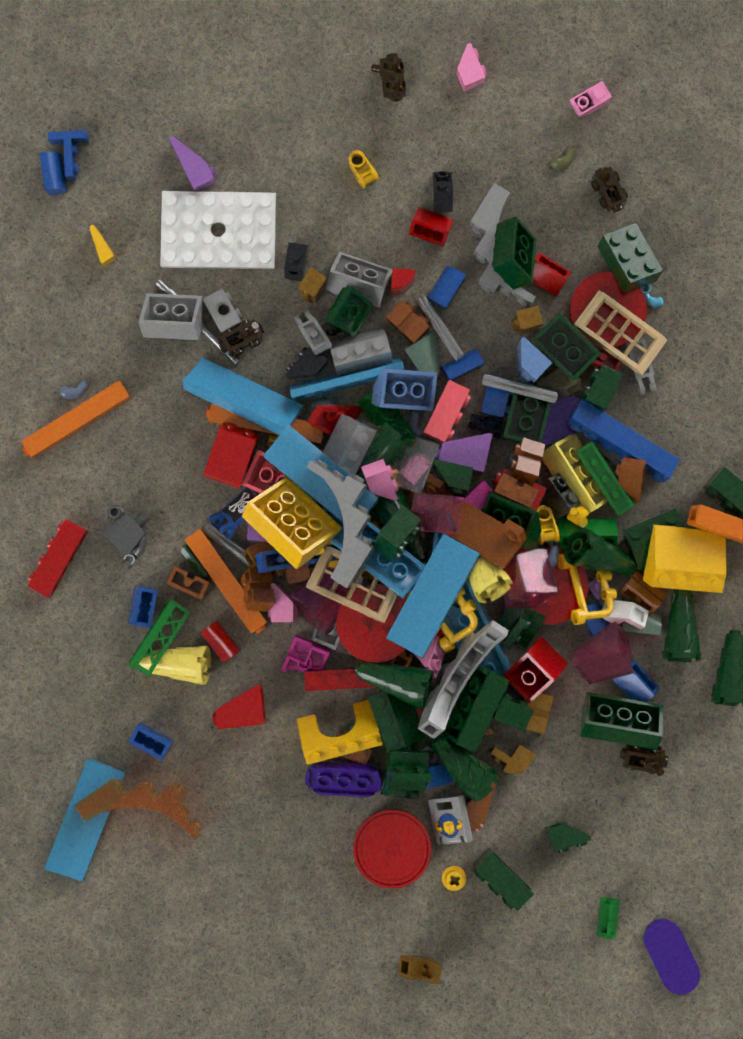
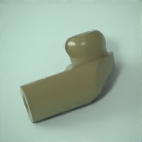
M568 147L564 156L551 159V167L556 170L569 167L576 150Z

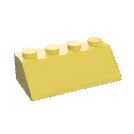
M576 434L569 435L544 450L542 460L553 476L557 473L561 474L581 504L579 506L585 507L591 513L608 502V500L576 453V451L583 447Z

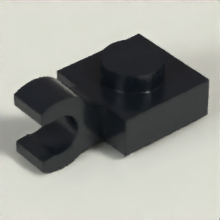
M471 414L470 421H475V423L469 422V429L480 430L481 434L490 433L492 437L500 438L503 421L484 417V420H482L479 415Z

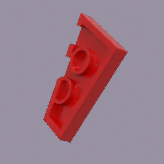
M316 406L307 423L332 435L341 414L356 420L362 408L358 406Z

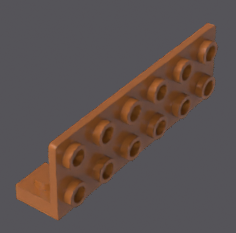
M428 473L424 479L427 489L410 511L425 523L505 569L527 539L524 528L508 519L504 524L448 492L443 481Z

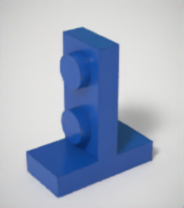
M87 131L48 132V140L51 145L64 144L65 177L68 181H76L79 167L78 163H75V156H78V148L74 143H89Z

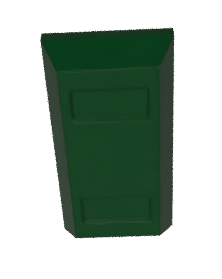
M183 545L181 553L201 578L209 577L210 575L190 547Z

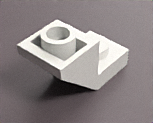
M613 600V612L608 617L603 618L614 625L625 621L641 630L646 625L649 611L634 602ZM604 602V606H603V609H602V610H605V608H606V603H605V602Z

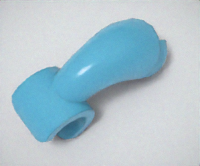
M650 284L647 285V292L643 291L642 287L640 288L648 306L652 308L663 306V299L661 297L655 298L649 295L651 291Z

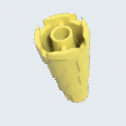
M481 555L468 577L475 597L480 603H487L486 598H490L491 601L500 598L511 588L509 584H513L510 576L501 567Z
M202 645L198 647L167 649L152 674L205 685L210 676V673H206L208 668H211L210 647ZM161 649L152 650L153 653L161 651ZM150 657L143 658L139 665L149 670L152 665Z

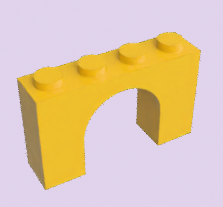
M369 700L353 704L356 723L348 733L342 736L328 737L320 732L315 714L297 719L302 750L307 765L383 745Z

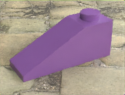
M173 136L169 137L194 191L198 192L215 184L214 177H216V173L213 167H208L206 161Z

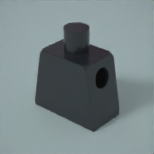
M288 243L284 266L285 279L303 280L309 252L308 245Z

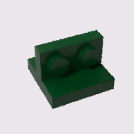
M347 285L346 288L343 287L324 321L342 329L348 335L356 337L374 304L356 289Z
M513 597L496 622L509 630L502 646L510 649L512 644L516 645L518 643L527 648L546 617Z
M389 749L386 789L425 791L426 782H432V774L428 769L429 752Z

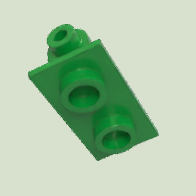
M600 898L596 936L608 940L616 938L620 899Z

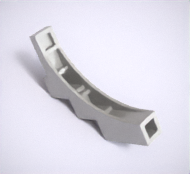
M494 183L469 225L475 233L479 235L484 234L474 252L476 259L483 264L489 263L478 284L487 293H490V291L495 293L499 287L501 288L500 291L506 296L513 295L516 297V301L521 305L531 306L536 296L521 287L513 290L492 268L496 225L499 223L502 209L510 196L509 191Z
M318 459L317 462L310 461L307 468L326 481L340 506L344 524V540L341 556L330 578L345 588H349L375 549L371 545L372 541L365 536L359 537L372 517L367 514L369 511L361 505L356 507L368 486L364 484L365 480L356 474L354 476L348 475L344 480V475L336 470L331 472L327 469L328 465Z
M492 620L476 634L472 632L461 641L457 657L445 667L440 685L429 692L418 726L419 730L433 739L445 730L451 711L469 678L494 646L507 637L509 630Z

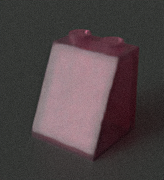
M414 493L411 512L421 519L419 524L420 531L458 534L464 497Z
M520 547L504 569L513 583L509 584L511 588L504 594L505 608H537L558 592L546 549H538L537 547L536 549H522Z
M327 567L328 570L334 572L335 569ZM324 573L319 586L331 590L335 580L330 578V574ZM308 578L290 595L302 619L324 635H327L337 620L341 604L307 588ZM338 584L334 593L346 598L351 587L345 588Z
M613 622L574 649L573 666L579 670L581 677L585 678L589 685L633 674L630 641L617 622Z

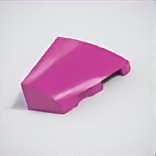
M295 634L281 672L291 670L306 671L308 669H313L314 671L323 670L331 649Z

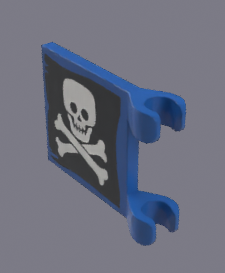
M246 487L220 512L210 515L209 521L212 523L217 519V522L213 525L216 528L220 527L221 533L228 530L224 536L230 539L236 527L245 520L242 514L247 502L258 495ZM224 517H225L230 523L222 525L223 520H224Z

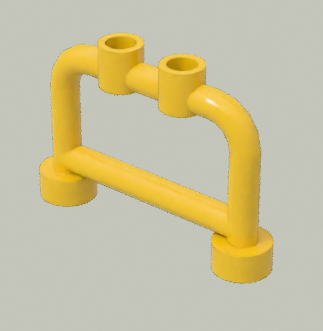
M559 554L557 565L561 570L569 569L579 609H574L571 613L573 624L581 625L586 620L608 617L613 612V600L617 597L615 588H609L608 581L612 580V573L597 570L596 579L601 584V598L605 601L606 608L605 610L588 612L577 567L569 564L564 554Z
M464 588L461 589L456 601L460 606L461 612L469 618L470 624L454 635L445 621L443 622L440 629L445 636L439 640V643L447 653L455 648V643L471 634L478 625V619L473 612L476 610V605L472 600L466 602L462 595L465 594ZM412 589L406 595V599H408Z

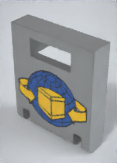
M464 795L438 797L428 800L438 845L468 843L473 840ZM445 802H451L453 809H444L446 808Z

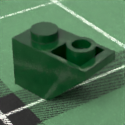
M564 821L545 827L554 852L564 853L569 850L568 847L574 845L582 847L588 844L587 841L591 840L587 833Z

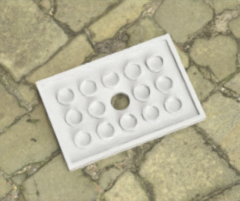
M162 191L160 266L163 268L275 269L276 193ZM215 223H222L226 228L225 233L220 237H216L211 233V227Z

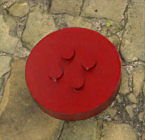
M611 271L599 272L586 278L576 288L570 300L569 319L572 325H574L599 290L645 322L647 306L641 289L638 288L624 294ZM603 303L596 313L606 320L614 309ZM617 312L610 323L620 330L627 319ZM593 316L586 327L597 333L603 322ZM631 322L623 333L633 339L641 329ZM607 326L600 337L610 344L617 332ZM620 336L613 347L619 348L629 343V341Z
M541 548L530 552L522 558L528 586L511 590V596L545 616L546 619L543 624H559L571 619L572 611L579 609L569 569L561 570L556 565L548 571L541 572L538 570V563L549 555V548ZM559 549L558 555L564 554V550ZM576 566L586 601L588 577L584 568Z
M376 584L374 591L384 596L388 590L386 585ZM360 588L354 590L350 600L362 605L367 591ZM372 594L366 607L378 612L383 599ZM397 595L385 623L341 604L337 614L336 627L339 639L345 649L354 657L371 663L389 661L400 655L405 648L388 640L386 637L407 599L405 597L402 599Z
M396 808L382 809L368 816L359 826L353 844L354 859L362 875L373 884L392 889L405 887L416 881L428 866L431 856L429 834L423 823L410 812Z

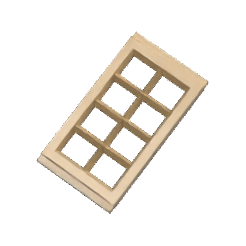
M600 290L573 325L579 332L641 376L667 342V339L662 334ZM603 303L614 309L606 320L596 313ZM617 312L627 319L620 330L610 323ZM593 316L603 322L597 333L586 327ZM631 322L641 329L634 340L623 333ZM607 326L617 332L610 344L600 337ZM644 332L654 338V341L647 350L637 343ZM620 336L631 342L624 353L613 347ZM634 346L644 352L638 363L627 357Z
M326 545L306 587L370 618L385 623L397 598V594L389 588L385 596L374 591L378 582L377 578H374L370 588L358 584L363 571H367L364 568L356 577L346 598L334 593L339 584L336 581L331 590L319 586L324 573L330 575L333 573L327 569L332 557L334 556L339 559L341 556V551ZM356 587L367 591L362 605L350 600ZM372 594L383 599L378 612L366 607Z

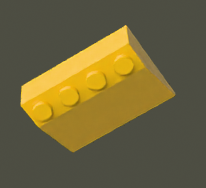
M285 477L247 502L242 517L295 569H298L313 558L342 530V527L288 477Z
M653 525L643 576L644 582L651 587L723 593L726 579V538L702 529Z

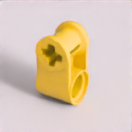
M356 150L350 154L349 167L362 189H365L366 185L374 180L378 181L380 179L363 152ZM359 157L362 159V163L355 165L352 159Z
M547 506L538 507L537 511L542 529L538 543L541 545L544 542L553 540L558 542L560 535L552 510Z

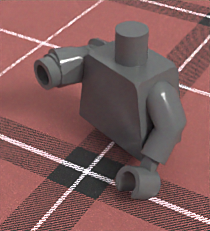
M113 505L108 509L107 514L114 522L105 527L102 532L125 555L122 564L125 561H129L128 568L131 569L134 562L145 552L148 540L146 535L148 533L142 526L150 519L144 512L133 518L130 514H126L119 505Z

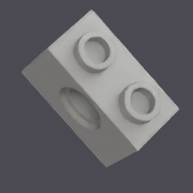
M222 288L203 299L221 334L229 328L233 330L239 327L240 319L243 317L238 308L234 310L231 304L234 300L229 291L225 293ZM222 307L229 308L227 315H220L219 310Z

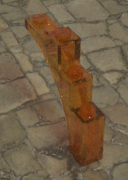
M112 778L74 805L85 822L100 813L112 809L126 807L146 808L172 818L185 828L194 840L201 836L199 831L202 829L195 820L191 822L188 817L191 813L184 804L182 806L179 804L185 800L183 795L186 792L180 784L176 786L174 782L154 796L153 792L156 790L150 782L145 783L143 780L124 793L122 790L125 787L119 779L115 781Z

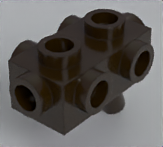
M397 53L387 54L386 58L380 59V65L373 64L371 66V71L380 73L383 96L391 99L393 102L401 101L402 97H406L405 92L407 90L403 75L405 71L402 59L398 58Z
M605 166L597 169L592 177L591 185L595 192L598 191L601 196L599 198L601 207L603 209L606 208L608 212L613 210L614 213L624 208L623 205L627 202L628 195L625 188H621L618 182L620 178L617 171H613L612 167L608 168ZM610 197H615L616 202L612 203Z
M248 319L244 320L239 324V327L233 330L229 328L222 332L220 336L221 342L218 343L223 353L227 352L229 356L234 355V357H237L244 353L243 349L248 346L255 348L260 345L264 330L261 324L256 323L254 319L251 321ZM235 341L237 345L231 347L229 343Z
M626 745V748H622L620 752V759H623V767L629 770H640L662 776L664 774L663 767L666 768L668 764V756H666L665 750H662L660 746L655 750Z

